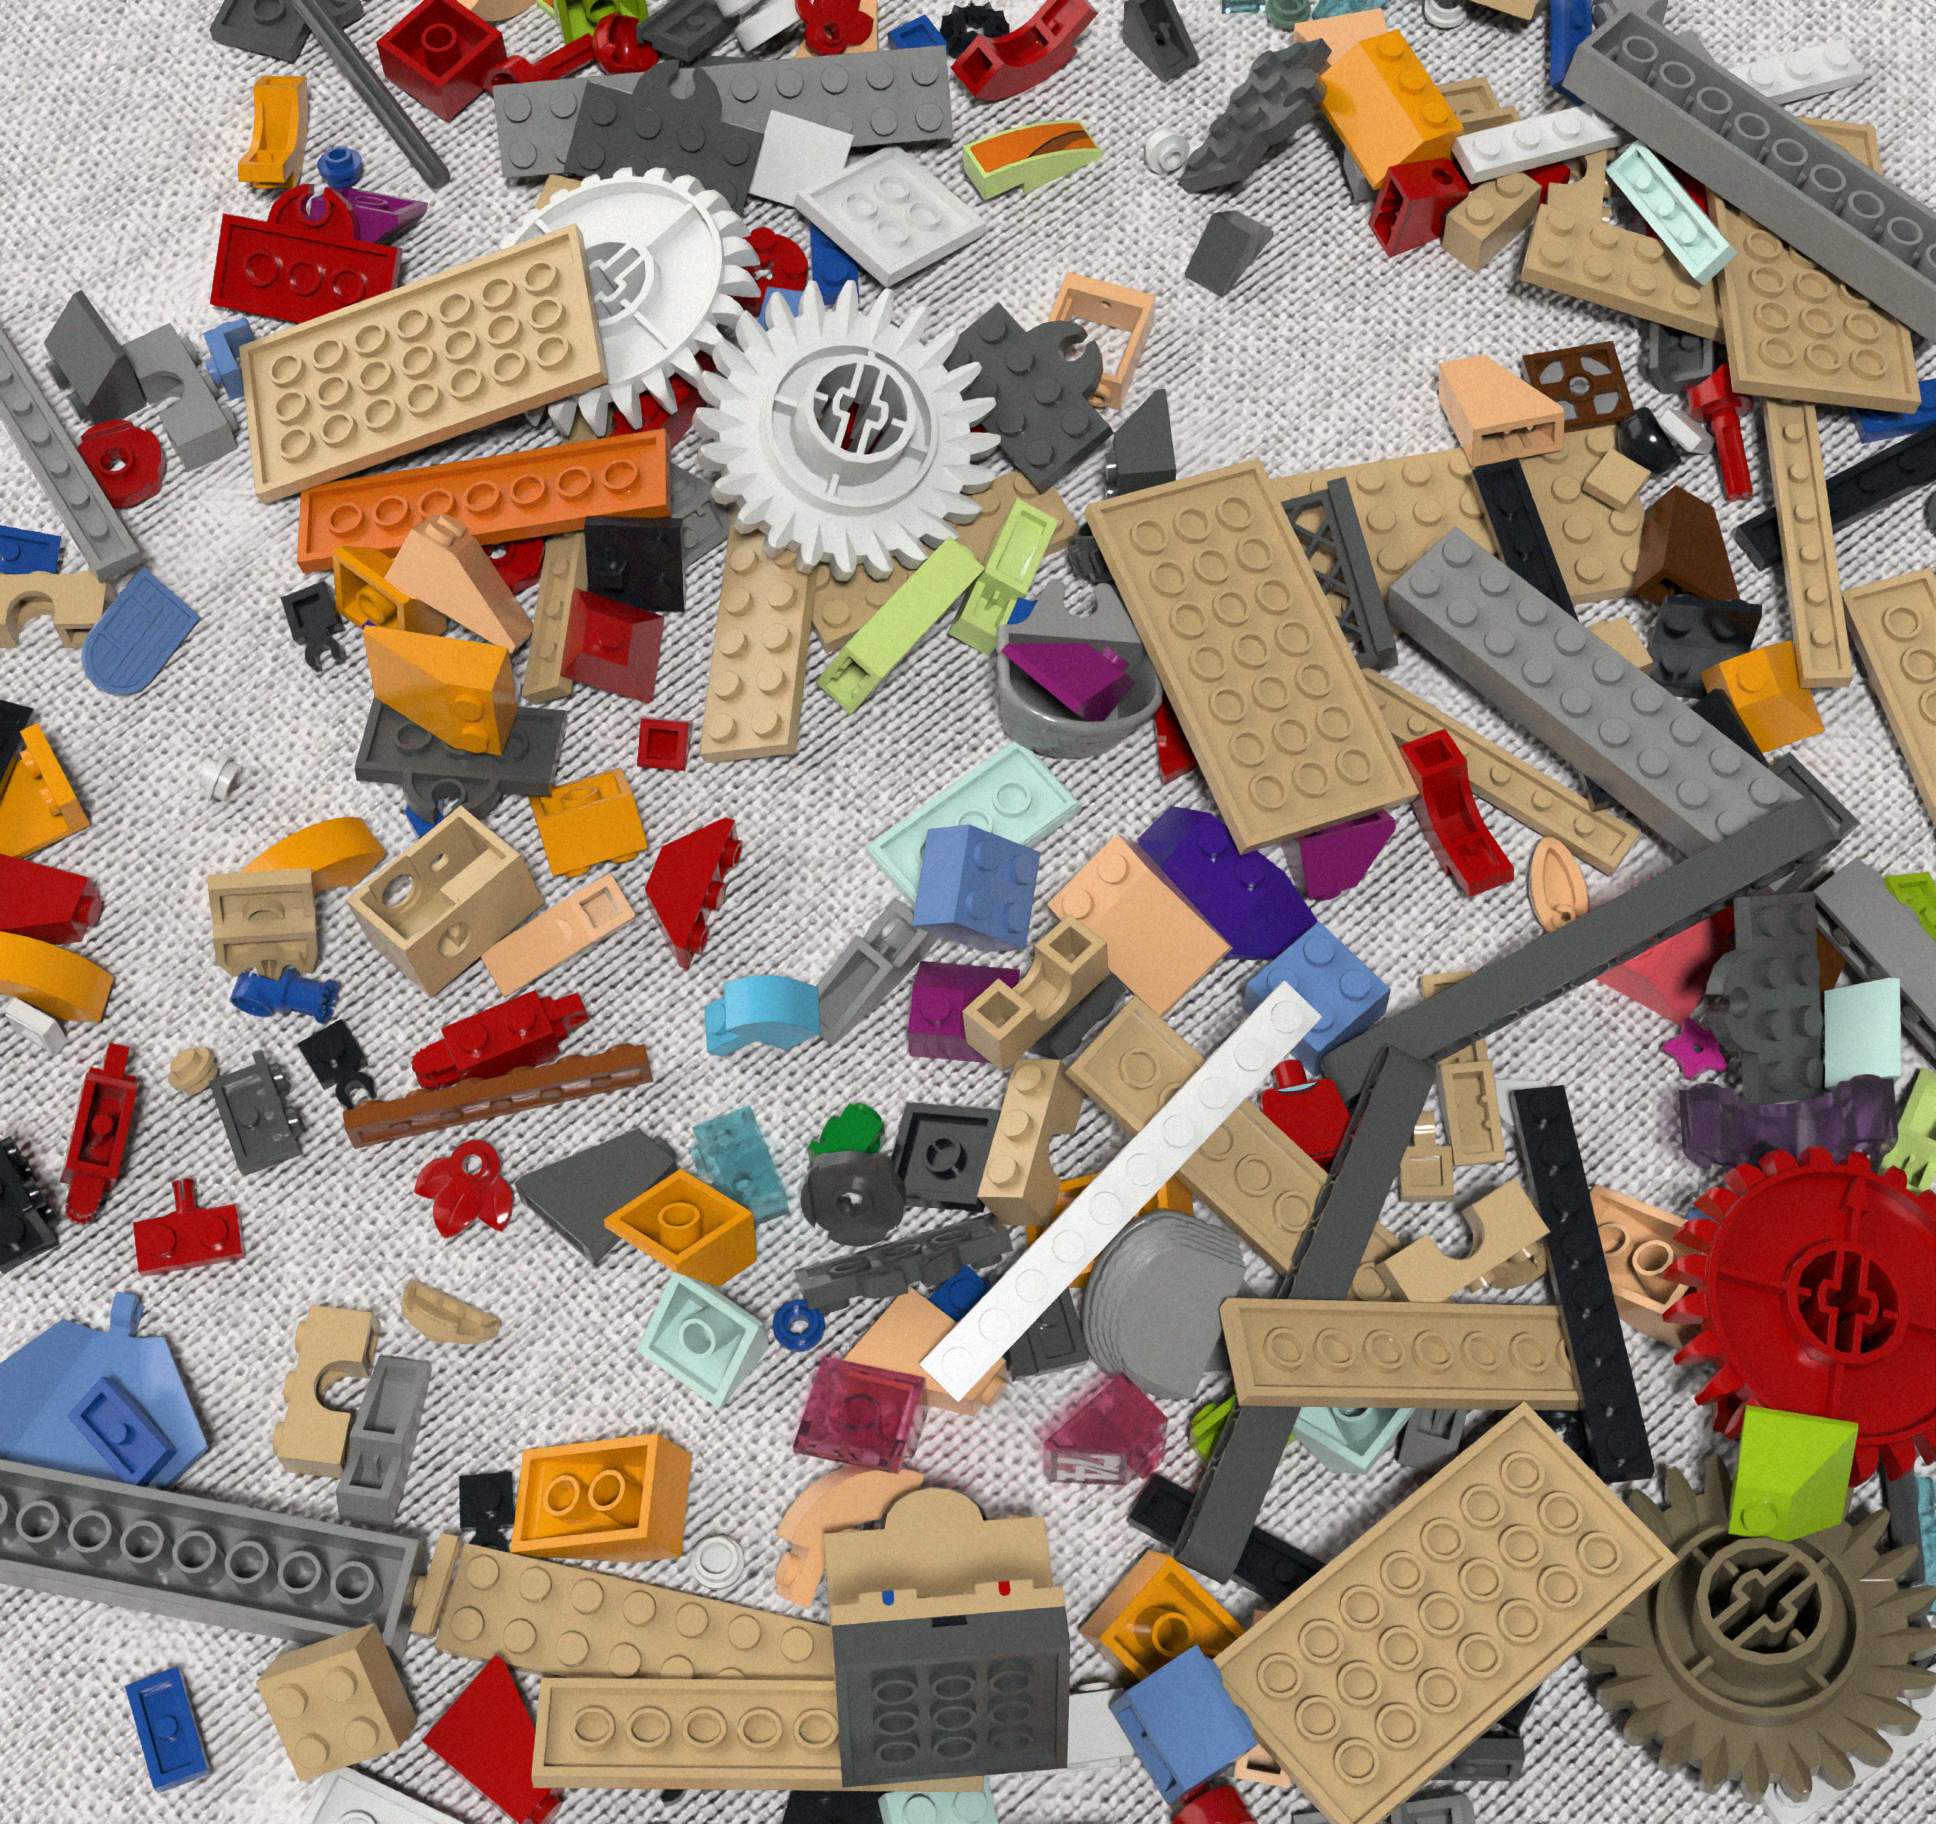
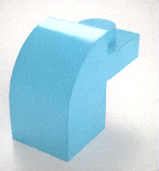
M751 976L723 984L724 997L705 1006L707 1053L720 1057L754 1041L787 1050L820 1034L818 987L788 977Z

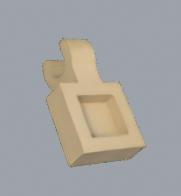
M1421 1111L1411 1136L1413 1146H1407L1399 1166L1401 1202L1453 1201L1452 1147L1436 1146L1434 1111Z

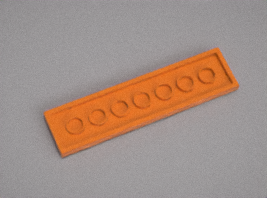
M664 428L323 483L301 491L297 564L303 573L333 569L332 551L338 546L376 548L388 558H396L410 530L433 514L439 517L441 514H446L462 522L467 527L465 532L476 538L480 546L583 530L586 516L645 518L671 516L669 436Z

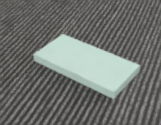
M1012 741L867 845L866 854L915 909L928 829L970 824L1031 848L1080 813L1081 803L1032 750L1026 749Z

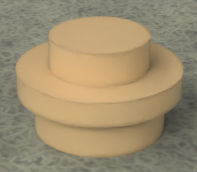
M205 1047L188 1048L180 1052L170 1065L169 1084L177 1091L184 1090L188 1095H194L210 1085L209 1081L214 1080L218 1071L217 1065L213 1062V1054Z

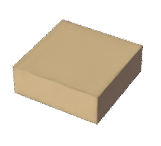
M1610 448L1585 480L1583 490L1624 513L1649 481L1651 471Z

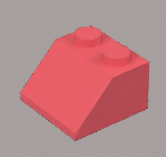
M1709 917L1595 979L1682 1027L1683 1021L1686 1018H1690L1704 995L1713 966L1723 954L1730 952L1732 945Z

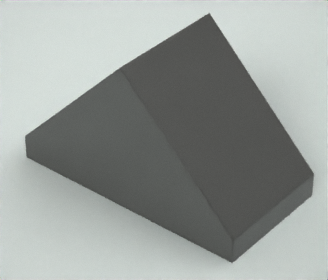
M1173 0L1124 1L1123 43L1161 82H1166L1200 60Z
M1237 210L1213 213L1185 271V277L1223 298L1272 239L1274 231Z

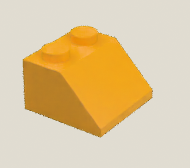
M338 546L332 551L337 611L362 629V625L369 620L377 627L439 636L447 629L446 615L384 579L395 558L390 559L376 548Z
M621 767L552 787L550 797L528 795L553 876L562 874L564 877L578 876L588 872L593 864L610 860L612 863L625 862L635 858L639 854L638 851L648 848L634 796Z
M679 1169L604 1219L605 1228L674 1272L718 1287L757 1261L753 1212L683 1169Z

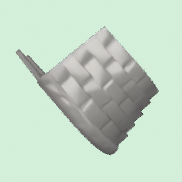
M1052 579L1047 583L1026 620L1018 624L1000 625L997 628V670L1003 726L1007 735L1012 736L1013 741L1026 749L1035 750L1038 754L1057 758L1066 757L1068 759L1101 755L1113 749L1129 733L1136 730L1137 726L1142 725L1147 719L1152 717L1162 704L1163 686L1136 627L1109 584L1100 583L1095 587L1094 596L1097 610L1089 617L1080 618L1070 614L1064 606L1065 584L1058 579ZM1007 643H1088L1100 653L1108 646L1130 664L1124 672L1135 681V684L1105 721H1087L1069 709L1004 655L1001 650Z
M1166 1208L1142 1214L1130 1221L1128 1225H1125L1112 1241L1105 1246L1099 1256V1260L1094 1263L1082 1303L1083 1339L1088 1355L1099 1366L1100 1371L1128 1386L1140 1389L1161 1399L1179 1400L1180 1398L1184 1400V1398L1193 1399L1204 1372L1232 1370L1227 1346L1218 1342L1223 1329L1219 1308L1226 1298L1261 1299L1244 1280L1247 1269L1244 1267L1245 1262L1242 1260L1244 1256L1241 1254L1242 1249L1239 1248L1238 1235L1233 1232H1226L1225 1229L1216 1225L1207 1224L1206 1221L1196 1217L1188 1216L1187 1213Z

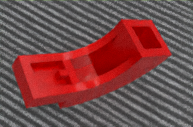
M1047 0L1031 19L1015 31L995 38L979 34L950 68L976 98L998 100L1015 96L1049 78L1078 52L1072 43L1098 15V12L1088 0Z
M1444 728L1400 745L1401 755L1420 792L1412 802L1426 840L1447 877L1454 875L1469 898L1513 881L1514 867L1488 830L1475 803L1468 777L1467 760Z

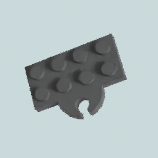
M224 0L210 27L211 36L214 41L292 62L295 60L310 31L309 26L292 5V0ZM321 0L341 27L356 20L364 13L360 0Z
M1322 38L1306 43L1296 42L1286 49L1275 52L1268 50L1255 59L1251 65L1253 71L1245 83L1234 90L1230 96L1231 103L1224 114L1219 116L1210 125L1209 136L1203 145L1196 149L1187 160L1189 166L1178 181L1189 194L1248 179L1269 146L1283 141L1311 119L1316 112L1308 103L1323 101L1327 91L1326 84L1317 73L1332 50Z
M668 60L653 65L640 76L632 93L587 80L564 171L584 177L597 174L601 180L613 178L614 173L620 168L632 167L638 177H644L648 170L655 167L666 168L673 180L688 174L700 180L705 190H716L726 198L733 212L741 217L764 132L720 119L721 98L716 83L704 69L696 65L692 74L696 83L695 90L690 96L684 98L675 96L669 88L670 77L679 70V60Z
M998 302L959 335L952 353L943 366L950 372L963 365L973 362L980 363L982 369L972 385L961 395L962 400L995 397L996 406L980 424L988 433L1001 435V443L999 444L1001 449L1042 494L1114 434L1109 424L1087 401L1097 390L1103 374L1102 353L1096 341L1093 340L1086 344L1085 351L1079 359L1074 361L1064 360V352L1069 346L1082 343L1087 338L1088 334L1084 327L1077 323L1057 320L1041 323L1025 332Z
M374 695L354 767L357 781L403 784L404 797L412 813L435 825L438 819L435 803L446 796L459 798L451 806V813L461 805L477 819L482 818L495 807L501 793L550 797L567 725L566 711L517 706L516 718L502 756L487 753H472L467 750L453 748L377 699Z
M1815 892L1733 897L1736 949L1723 954L1713 966L1706 987V995L1729 996L1730 1009L1729 1012H1712L1707 1014V1019L1716 1040L1728 1051L1741 1053L1744 1105H1766L1825 1096V1066L1822 1053L1821 1030L1823 1017L1820 1011V963L1818 961L1816 932L1818 914L1815 908Z
M991 1213L798 1269L794 1272L799 1290L808 1309L819 1308L820 1313H831L848 1307L850 1305V1298L863 1296L875 1299L908 1294L907 1284L921 1281L926 1287L934 1286L962 1271L963 1265L971 1263L973 1269L995 1265L1002 1261L1001 1254L1013 1251L1008 1230Z

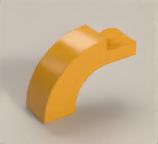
M262 76L253 86V137L248 152L238 163L239 182H250V187L260 189L294 188L297 186L301 176L306 149L308 125L307 76Z
M342 817L313 824L289 835L264 851L240 873L311 868L315 895L336 886L356 887L387 853L362 818Z
M0 931V995L16 997L19 1000L39 1007L57 1021L100 1023L114 979L113 976L98 965L66 949L33 938Z

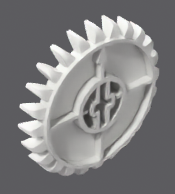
M632 167L620 168L614 173L613 178L601 180L597 174L585 177L581 182V187L570 192L567 189L561 188L551 195V203L541 210L537 208L530 209L522 216L524 225L516 234L510 233L505 235L498 246L503 250L574 223L577 224L583 233L608 382L523 413L529 422L537 427L547 405L548 413L562 435L569 436L577 404H579L585 420L598 437L605 436L609 402H615L628 423L635 430L642 428V410L639 393L648 390L656 402L671 415L678 411L674 391L668 378L677 373L698 389V383L703 370L694 355L699 350H702L712 356L720 337L724 338L716 328L718 323L736 328L737 321L744 310L731 296H761V290L747 270L741 268L761 264L752 245L745 239H742L751 236L742 218L733 212L722 194L714 189L705 190L700 180L687 174L673 180L666 168L659 167L648 170L644 177H638Z
M847 280L836 299L833 310L828 312L825 311L823 298L817 282H808L800 298L799 316L795 318L779 291L772 293L765 309L768 331L766 332L752 314L745 310L740 315L735 329L738 343L744 350V353L732 343L720 337L712 354V359L717 369L728 379L709 371H703L698 383V393L707 403L717 407V409L699 407L693 415L694 430L704 437L714 439V443L702 445L696 456L701 468L708 471L721 472L722 477L715 482L710 492L715 502L720 504L736 502L741 510L733 526L741 534L750 533L758 528L767 535L763 543L762 552L771 558L779 556L786 548L797 553V569L807 574H810L815 569L819 561L830 562L831 573L835 579L849 581L855 572L857 564L863 563L867 573L875 580L885 579L893 571L892 556H896L902 565L911 570L919 568L929 558L925 547L921 543L922 540L931 548L937 549L949 536L955 541L959 538V534L943 518L956 524H968L981 511L982 506L960 494V492L969 494L983 492L989 488L997 474L993 470L969 464L970 461H978L988 457L1001 443V435L970 432V428L977 426L991 413L996 406L995 397L976 398L963 401L961 397L975 381L982 366L979 362H973L950 372L946 370L943 364L952 353L959 338V334L955 330L939 337L927 347L919 342L929 315V309L924 305L909 315L899 328L890 324L894 304V290L888 288L880 294L867 316L858 314L857 286L853 280ZM833 398L821 420L817 423L816 419L827 400ZM854 401L859 404V408L850 435L853 441L846 451L841 448V444L850 417V413L847 411ZM882 430L883 434L874 446L872 453L866 455V453L872 446L873 442Z

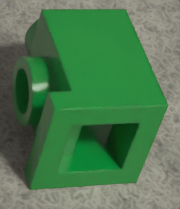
M849 1103L840 1117L833 1115L825 1125L820 1136L822 1144L812 1140L807 1147L810 1167H812L815 1158L822 1153H835L839 1151H859L868 1154L879 1153L886 1143L884 1122L881 1121L880 1115L865 1104L856 1103L853 1106Z

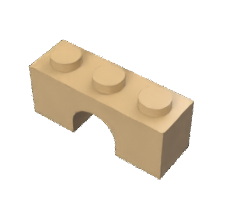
M1616 147L1561 161L1570 169V178L1575 183L1559 184L1549 182L1545 205L1609 224L1611 208L1603 207V198L1611 197L1613 179L1605 170L1606 161L1613 162Z
M35 571L30 574H4L0 572V648H18L19 634L22 627L30 619L41 615L54 616L53 625L65 648H82L92 626L97 623L117 597L110 579L99 583L93 571H81L77 574H51L45 571Z
M1071 914L1067 915L1034 945L1035 959L1033 965L1020 983L1011 989L998 978L962 1011L966 1043L1002 1072L1010 1067L1109 975L1107 942Z
M1017 1059L1014 1063L977 1195L1004 1225L1050 1226L1062 1182L1050 1164V1138L1052 1134L1074 1135L1085 1092L1064 1073L1068 1068L1061 1060Z
M1516 1178L1502 1184L1461 1211L1473 1233V1246L1465 1259L1459 1260L1447 1257L1437 1248L1430 1235L1426 1234L1374 1266L1397 1302L1454 1303L1450 1296L1463 1287L1467 1286L1472 1294L1498 1278L1493 1268L1510 1258L1516 1266L1541 1250L1537 1240L1550 1231Z
M310 1305L307 1322L301 1321L299 1323L295 1337V1351L300 1353L296 1372L290 1371L288 1373L284 1386V1401L288 1403L285 1422L277 1423L273 1436V1453L277 1454V1458L286 1472L341 1479L351 1452L349 1436L355 1420L351 1413L326 1409L324 1407V1397L330 1386L340 1379L346 1377L371 1379L381 1331L372 1312Z

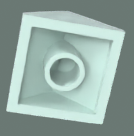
M1885 978L1824 991L1825 1088L1861 1108L1873 1109L1901 1078L1899 978Z
M673 1271L636 1351L720 1409L769 1349L764 1323L707 1283Z
M1301 1407L1291 1433L1331 1473L1367 1475L1417 1408Z

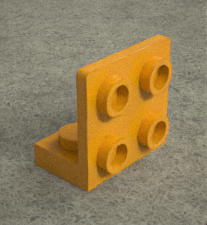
M38 723L20 731L28 749L20 752L22 759L15 763L0 796V854L19 859L90 826Z

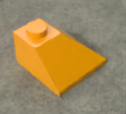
M1791 640L1742 654L1720 662L1700 673L1708 694L1713 689H1723L1762 754L1826 731L1810 689L1800 688L1796 653Z

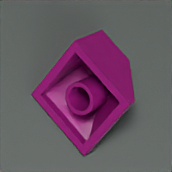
M348 187L335 189L343 195L354 209L359 221V240L381 244L427 212V202ZM323 194L311 198L310 218L314 221L320 220L325 215L326 204L322 197Z
M1007 643L1001 650L1004 655L1069 709L1087 721H1105L1135 684V681L1124 672L1130 664L1108 646L1100 653L1088 643Z
M1381 809L1375 811L1372 815L1280 843L1295 885L1308 899L1313 898L1315 900L1333 899L1338 897L1342 890L1356 887L1396 830L1395 819L1386 810Z
M920 961L913 985L908 1026L910 1056L991 1063L966 1043L962 1011L998 978L1011 989L1019 983L1020 969Z

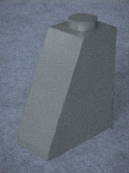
M636 1129L523 1175L515 1182V1186L521 1202L595 1266L622 1239L605 1228L604 1219L678 1171L676 1164L678 1156L673 1148L659 1136H655L651 1140L640 1129Z

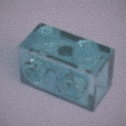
M750 1106L692 1127L696 1145L688 1148L698 1177L707 1174L715 1190L753 1212L754 1227L789 1214L785 1190Z

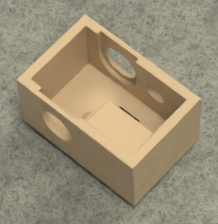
M461 805L346 899L372 947L430 998L544 903L521 855ZM443 853L442 858L430 867L432 861ZM399 875H410L412 877V887L406 898L394 906H385L382 902V895L387 884Z

